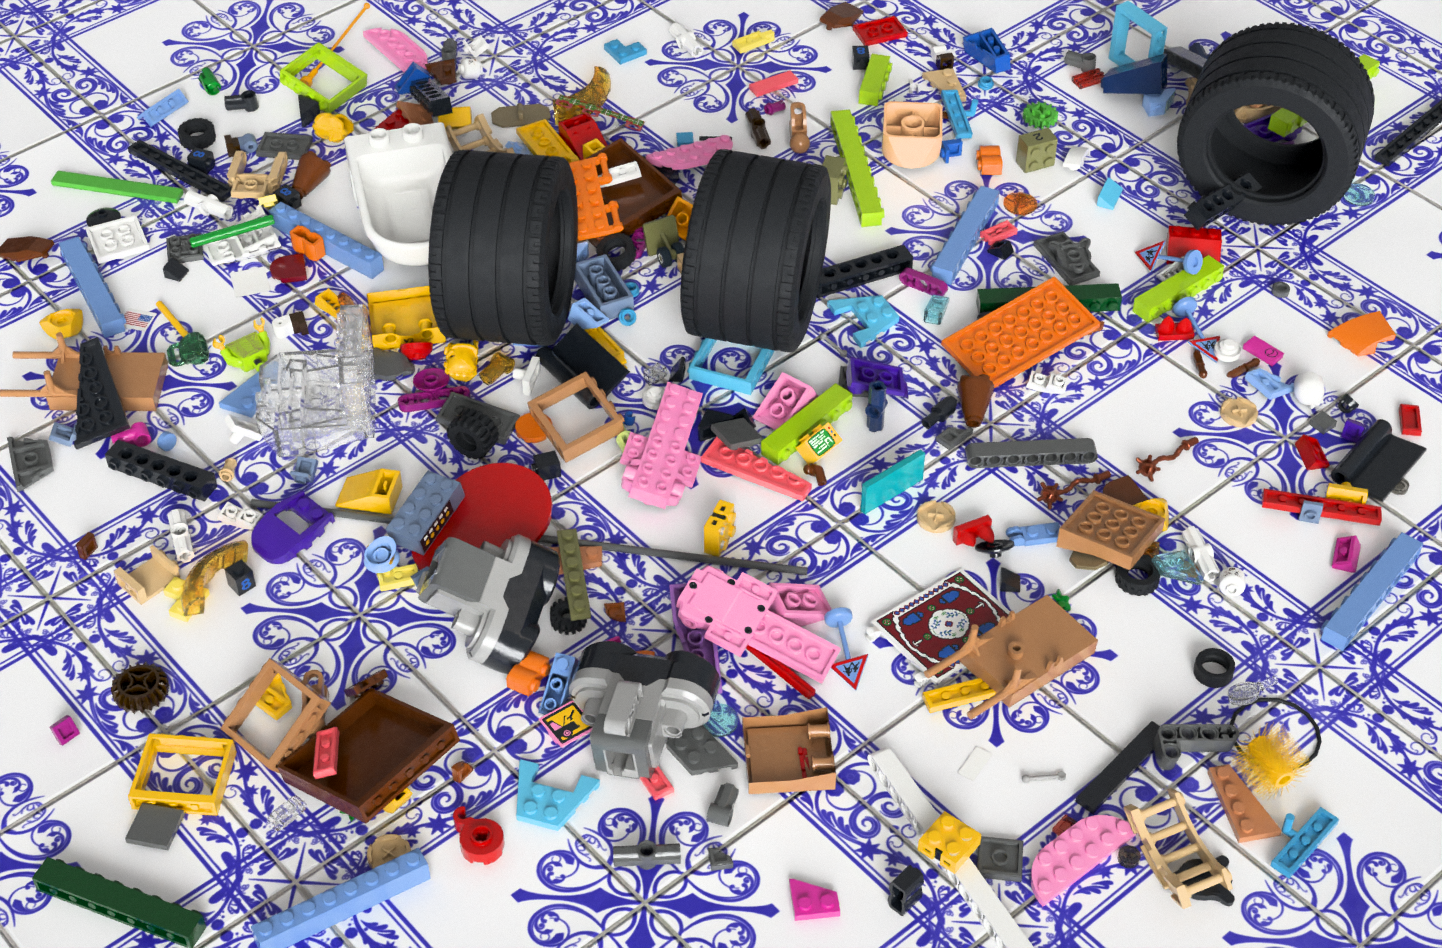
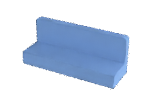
M177 89L142 112L137 119L144 118L149 126L152 127L189 101L180 89Z

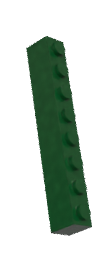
M1118 283L1064 286L1089 312L1120 311L1122 295ZM1035 287L977 289L976 304L978 314L985 311L992 312Z
M47 857L32 877L36 890L186 948H193L206 929L203 915L197 910L190 911L178 903L166 902L157 895L150 896L138 888L132 889L124 886L119 881L105 879L98 873L92 874L79 866L73 867L68 865L61 859L55 860Z

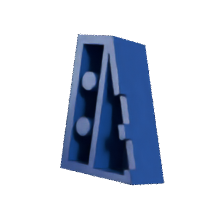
M993 28L963 37L964 52L997 74L1011 69L1010 54Z

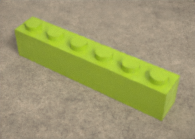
M1210 255L1203 258L1202 267L1198 273L1189 274L1182 270L1136 297L1132 312L1147 323L1157 319L1163 313L1170 311L1179 300L1185 297H1194L1197 293L1219 282L1223 277L1224 265Z
M836 383L763 439L761 441V455L776 465L786 461L790 455L797 451L796 447L801 444L799 440L806 434L811 436L813 434L811 430L819 424L824 426L828 422L831 424L833 421L838 420L843 413L851 409L853 404L852 393Z

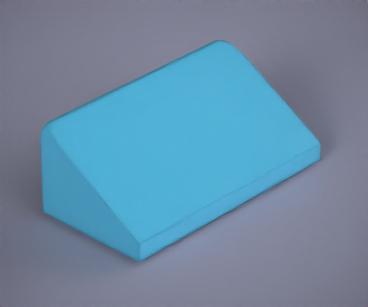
M1108 177L1098 196L1097 206L1113 210L1123 188Z

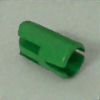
M208 67L203 68L198 80L209 95L218 94L220 92L219 88L221 89L219 81L211 69Z

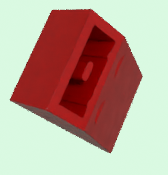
M584 113L558 122L559 136L572 152L578 156L579 160L584 159L583 144L597 138L605 147L608 146L595 120L588 114Z

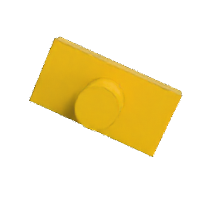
M1343 482L1341 485L1328 483L1325 498L1366 504L1368 489L1352 487L1349 482Z

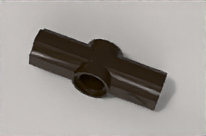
M751 108L745 113L751 130V137L754 138L758 147L765 149L771 144L765 127V120L761 117L758 110Z

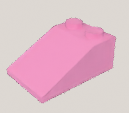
M782 372L752 418L776 430L815 400L818 395L811 386Z
M769 583V586L778 590V594L768 610L800 627L824 620L825 614L832 610L819 585Z

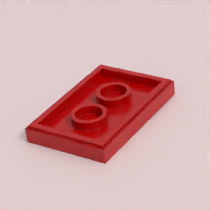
M896 16L853 25V31L864 46L908 36V32Z

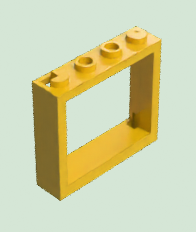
M149 733L128 794L131 808L139 810L142 803L184 810V813L218 816L237 753L234 740L208 738L205 736L193 737ZM157 752L223 757L213 794L200 795L145 790Z

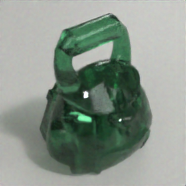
M199 332L187 334L179 343H174L167 349L169 364L174 367L185 364L201 365L208 361L210 356L207 342L203 334ZM175 348H178L179 356L181 358V360L178 362H176V357L174 353Z

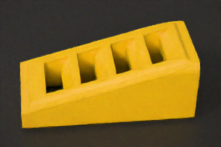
M329 288L315 297V305L339 321L353 312V309Z

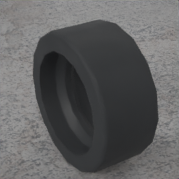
M1217 648L1204 649L1196 657L1193 673L1196 679L1207 687H1224L1233 678L1235 662L1233 657L1224 650ZM1215 662L1222 665L1226 672L1222 674L1210 673L1203 668L1202 664Z

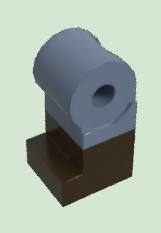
M247 133L235 138H231V135H224L229 157H234L236 150L244 151L248 154L255 152L258 148L253 134Z

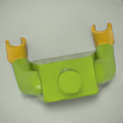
M263 318L260 319L262 325H257L255 320L253 322L254 328L259 331L258 334L255 331L225 346L223 345L225 338L222 335L218 337L221 343L216 342L214 338L213 347L221 350L220 354L229 366L240 368L244 372L253 369L260 371L266 366L271 343L267 332L263 329L265 324Z

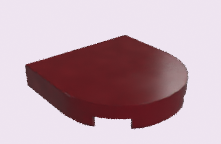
M303 253L275 259L270 265L272 278L281 280L282 283L307 280Z

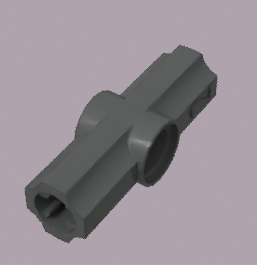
M645 840L633 846H613L614 867L639 866L642 869L649 870L656 865L681 864L680 843L655 845L654 842Z

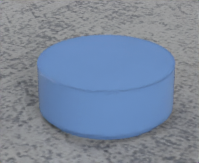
M165 431L159 436L157 445L164 451H170L176 445L177 438L173 433Z

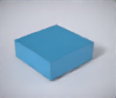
M693 132L676 133L677 147L694 143Z

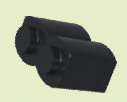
M908 865L889 884V907L901 916H904L922 898L924 877L918 868Z

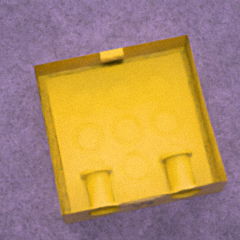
M429 286L367 293L374 348L390 350L398 349L401 344L429 342L436 344L446 342V337L441 334L433 314Z

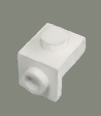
M481 35L470 44L465 39L462 40L465 45L463 47L468 55L472 54L475 58L490 47Z

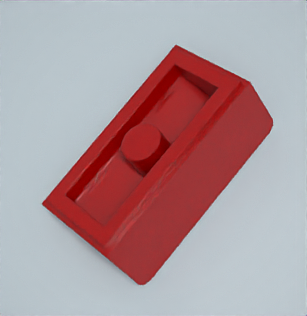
M1303 434L1295 442V446L1307 470L1328 468L1330 466L1318 439Z

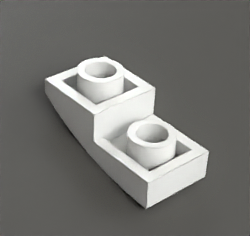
M1072 146L1065 158L1063 167H1068L1070 170H1078V168L1084 165V158L1088 155L1089 148Z
M1031 371L1026 387L1045 393L1063 394L1066 391L1069 379L1052 372L1048 377Z
M227 501L219 512L217 519L232 526L253 530L263 514L247 506L242 509Z

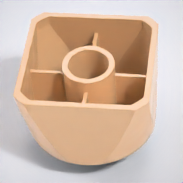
M889 101L885 103L882 136L883 156L889 162L903 168H921L935 162L940 155L942 143V106L938 103Z

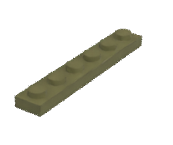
M576 528L558 530L557 540L571 621L591 619Z

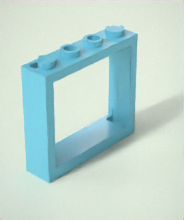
M1130 1L1117 5L1108 59L1118 66L1136 62L1125 54L1130 20L1152 35L1148 58L1161 55L1164 52L1168 27Z
M709 338L703 339L699 351L695 352L693 361L689 363L687 370L689 379L751 395L775 350L761 348L746 379L702 368L717 341Z

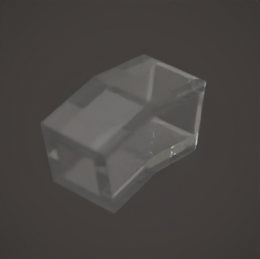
M656 363L653 367L643 371L644 380L649 386L660 382L667 376V367Z

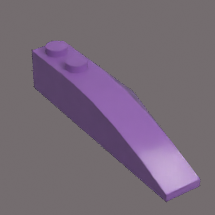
M687 583L669 585L673 624L684 651L693 652L709 661L717 670L721 681L717 644L704 638L707 630L688 628L678 617L679 608L676 607V604ZM720 682V686H719V690H718V693H717V694H722V683H721V682Z

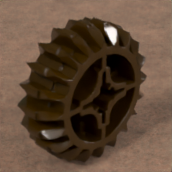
M137 662L136 666L132 667L129 664L128 669H121V674H116L115 679L112 680L111 693L114 702L120 709H124L126 713L132 711L135 714L137 711H140L143 714L144 710L149 709L152 711L153 706L159 707V702H165V696L169 692V681L161 667H157L154 663L149 665L145 662L143 665H140Z

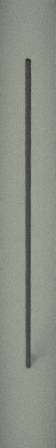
M251 499L250 505L251 507L271 509L279 502ZM324 508L327 512L333 513L334 517L388 524L394 518V516ZM543 535L538 541L558 545L557 536ZM578 539L579 547L602 546V550L799 575H807L808 567Z

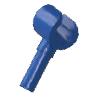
M632 411L625 413V422L623 424L632 426L635 423L636 416L632 417Z

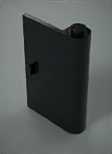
M577 323L553 349L544 346L536 353V357L540 358V364L561 384L586 371L590 377H594L598 385L597 387L603 389L606 397L630 372ZM588 387L573 394L588 409H594L599 405V402Z
M1378 419L1331 471V478L1339 485L1343 482H1349L1352 487L1368 489L1369 497L1383 502L1422 457L1427 448L1392 435L1390 423L1386 420Z

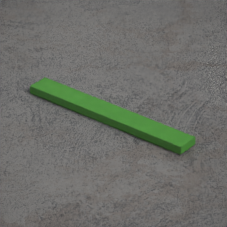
M57 171L51 180L53 186L176 204L184 193L182 188L65 171Z

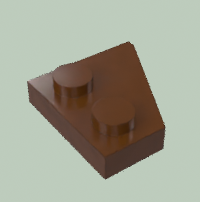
M455 59L425 64L426 70L440 85H449L457 82Z
M385 669L380 670L348 687L344 692L347 698L354 696L356 699L366 692L365 690L371 686L374 689L384 683L383 679L388 677Z

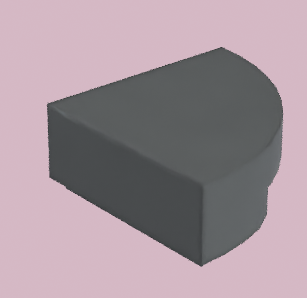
M708 848L711 871L733 868V861L729 855L720 852L717 848Z

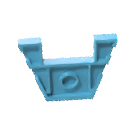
M882 295L827 301V307L834 316L851 310L866 328L853 333V339L860 348L866 346V342L869 340L873 341L877 334L887 331L899 322V315Z
M520 759L517 820L559 831L575 814L578 806L588 800L593 790L596 791L599 788L600 780L581 775L574 792L534 782V779L539 771V764Z

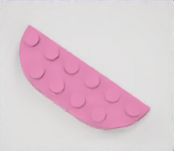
M382 28L363 31L364 38L404 73L412 62L426 69L425 64L428 63L425 51L401 31L391 29V31L382 30Z
M721 135L720 137L708 138L704 141H696L692 144L681 145L676 148H668L660 152L656 151L646 155L645 159L650 164L660 168L663 165L664 167L672 168V170L690 169L708 164L717 150H732L733 142L730 136Z
M1108 815L1089 816L1075 823L1042 848L1035 857L1031 868V888L1042 907L1137 834H1133L1130 824L1120 818Z

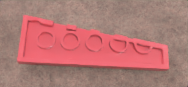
M718 437L714 439L701 456V463L800 501H804L812 489L811 483L778 465L773 466L769 464L768 460L763 457L758 458L749 449H728Z

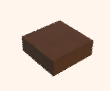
M88 532L76 544L81 559L86 560L98 548L93 533Z

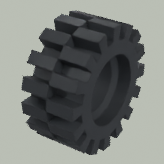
M564 597V601L560 598L558 603L554 602L553 606L550 607L551 626L555 631L558 630L559 634H562L564 631L565 635H569V632H572V635L576 634V630L578 632L582 631V628L586 626L587 619L571 621L570 618L561 617L569 613L567 597Z

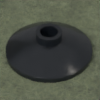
M100 208L91 212L87 216L86 222L88 227L121 219V215L116 209Z
M994 540L993 543L985 541L975 545V550L990 554L991 558H998L1002 556V552L1010 550L1015 544L1011 540Z

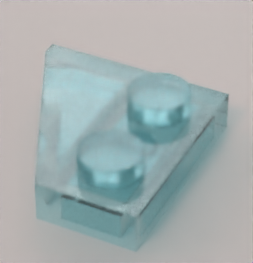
M1185 550L1155 555L1151 560L1163 577L1195 585H1201L1204 581Z

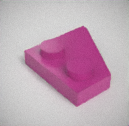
M789 879L795 921L840 916L837 892L796 879Z

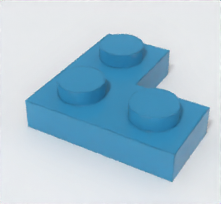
M616 39L604 44V50L620 65L647 55V49L639 42L625 47Z

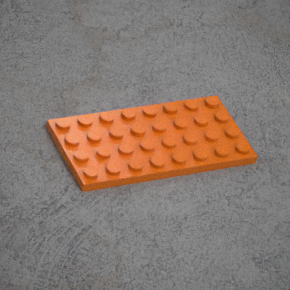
M1054 276L943 339L941 345L970 376L988 375L994 384V388L1096 330L1100 327V322Z

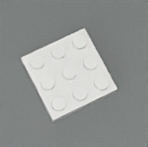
M136 215L85 228L98 264L150 250Z

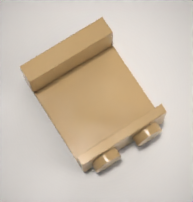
M153 545L150 546L152 558L129 574L121 567L114 570L117 584L141 605L163 591L174 577L180 578L178 571L180 568L177 562L170 560L163 550H158Z

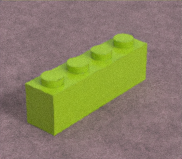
M871 55L859 90V104L878 106L879 100L883 99L893 63H890V56Z

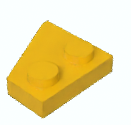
M279 673L256 704L257 707L276 721L292 709L290 698Z

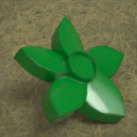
M1058 589L1052 597L1064 610L1070 611L1071 607L1068 603L1070 598L1062 596L1060 589Z

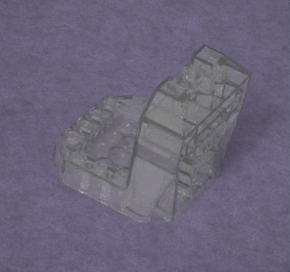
M340 305V313H337V324L339 326H336V335L339 339H335L336 349L279 352L259 367L261 392L255 393L257 404L255 419L258 432L279 457L305 456L359 440L375 438L376 379L373 369L375 368L366 305Z

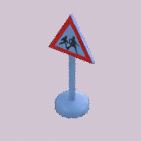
M1166 241L1135 252L1151 272L1157 259L1182 262L1184 270L1189 274L1198 273L1203 263L1202 254L1198 250L1188 251L1184 258L1160 255Z
M1185 297L1179 300L1173 306L1174 314L1178 317L1188 316L1200 339L1188 341V343L1217 363L1218 358L1214 354V346L1220 340V336L1204 337L1191 314L1197 308V301L1194 297Z
M844 607L835 608L825 614L824 620L829 627L839 628L846 660L834 663L831 669L854 690H857L868 654L851 659L843 626L849 624L853 619L852 611Z

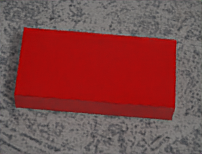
M1400 404L1401 435L1421 436L1422 427L1419 406Z

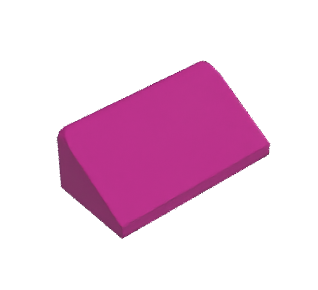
M1356 535L1337 538L1332 568L1356 573L1361 548Z

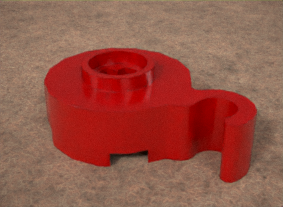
M458 807L453 813V821L456 831L460 833V848L463 857L470 863L474 861L477 863L483 862L484 865L495 862L502 856V850L505 845L501 826L494 820L487 818H467L465 807Z

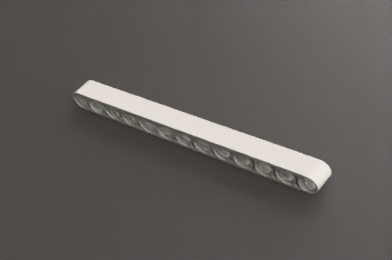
M887 746L869 754L867 758L871 769L921 838L939 818V815L890 747ZM970 858L964 862L955 874L940 865L998 948H1034Z

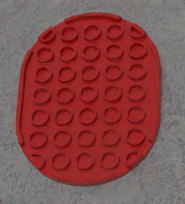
M512 463L487 464L464 473L455 481L461 483L465 498L427 552L421 555L412 551V556L420 571L430 566L435 550L449 537L460 539L479 549L484 541L501 547L506 539H510L517 534L538 542L546 532L552 518L553 502L548 486L534 471Z

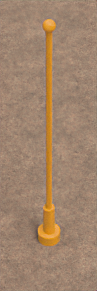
M369 3L364 4V8L330 49L331 51L337 47L365 10L370 8ZM320 62L307 76L301 77L300 81L311 87L313 84L312 79L316 76L318 69L323 63Z

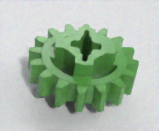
M1039 101L1037 104L1032 102L1031 105L1027 104L1026 108H1024L1023 119H1025V123H1029V126L1034 125L1035 128L1039 127L1041 129L1044 126L1050 128V125L1054 126L1057 123L1058 111H1056V107L1052 108V104L1046 105V102L1040 103Z

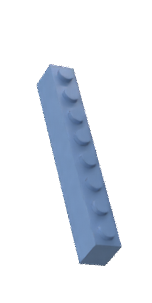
M980 186L978 191L974 192L972 201L968 202L966 211L962 212L960 221L956 222L954 231L950 232L948 241L944 242L942 251L938 252L936 261L931 264L930 272H932V277L952 285L980 237V232L984 230L998 206L999 190Z
M279 202L269 210V215H272L275 221L272 227L290 236V231L296 226H304L310 232L317 233L323 238L327 256L371 279L384 271L382 255L379 252L283 202Z
M79 236L60 242L59 247L62 257L104 338L125 332L124 324H126L124 314H120L119 305L115 303L112 292L108 293L110 292L106 282L103 283L102 273L99 272L96 262L93 261L91 253L88 252L86 243H82Z
M1403 532L1397 538L1394 537L1388 549H1384L1380 554L1379 561L1375 560L1372 563L1370 572H1365L1360 580V584L1354 585L1350 593L1351 595H1346L1341 603V607L1335 608L1330 621L1326 620L1321 627L1323 631L1321 640L1344 651L1419 557L1423 543Z
M416 848L252 925L251 930L254 941L258 948H287L430 880L428 863L420 849Z

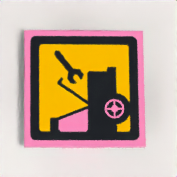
M573 700L539 718L541 724L548 731V735L561 748L592 730V726L582 722L583 710Z

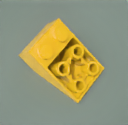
M381 468L347 477L335 506L392 515L403 487L400 471Z

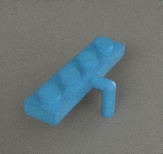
M942 90L941 98L955 138H972L973 133L967 117L975 115L978 100L973 99L970 110H964L957 90Z
M1322 807L1315 812L1298 832L1292 829L1295 816L1291 813L1286 814L1282 832L1290 837L1291 840L1272 860L1270 866L1289 879L1338 825L1339 818Z

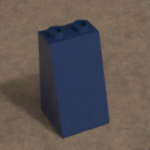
M1161 54L1109 69L1101 79L1103 93L1162 94L1167 86V54Z

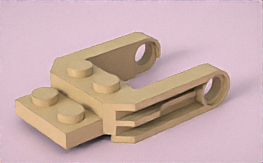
M236 150L227 173L229 186L232 187L231 198L258 199L270 195L279 189L288 164L287 152H278L271 171L267 175L244 173L247 163L246 152Z

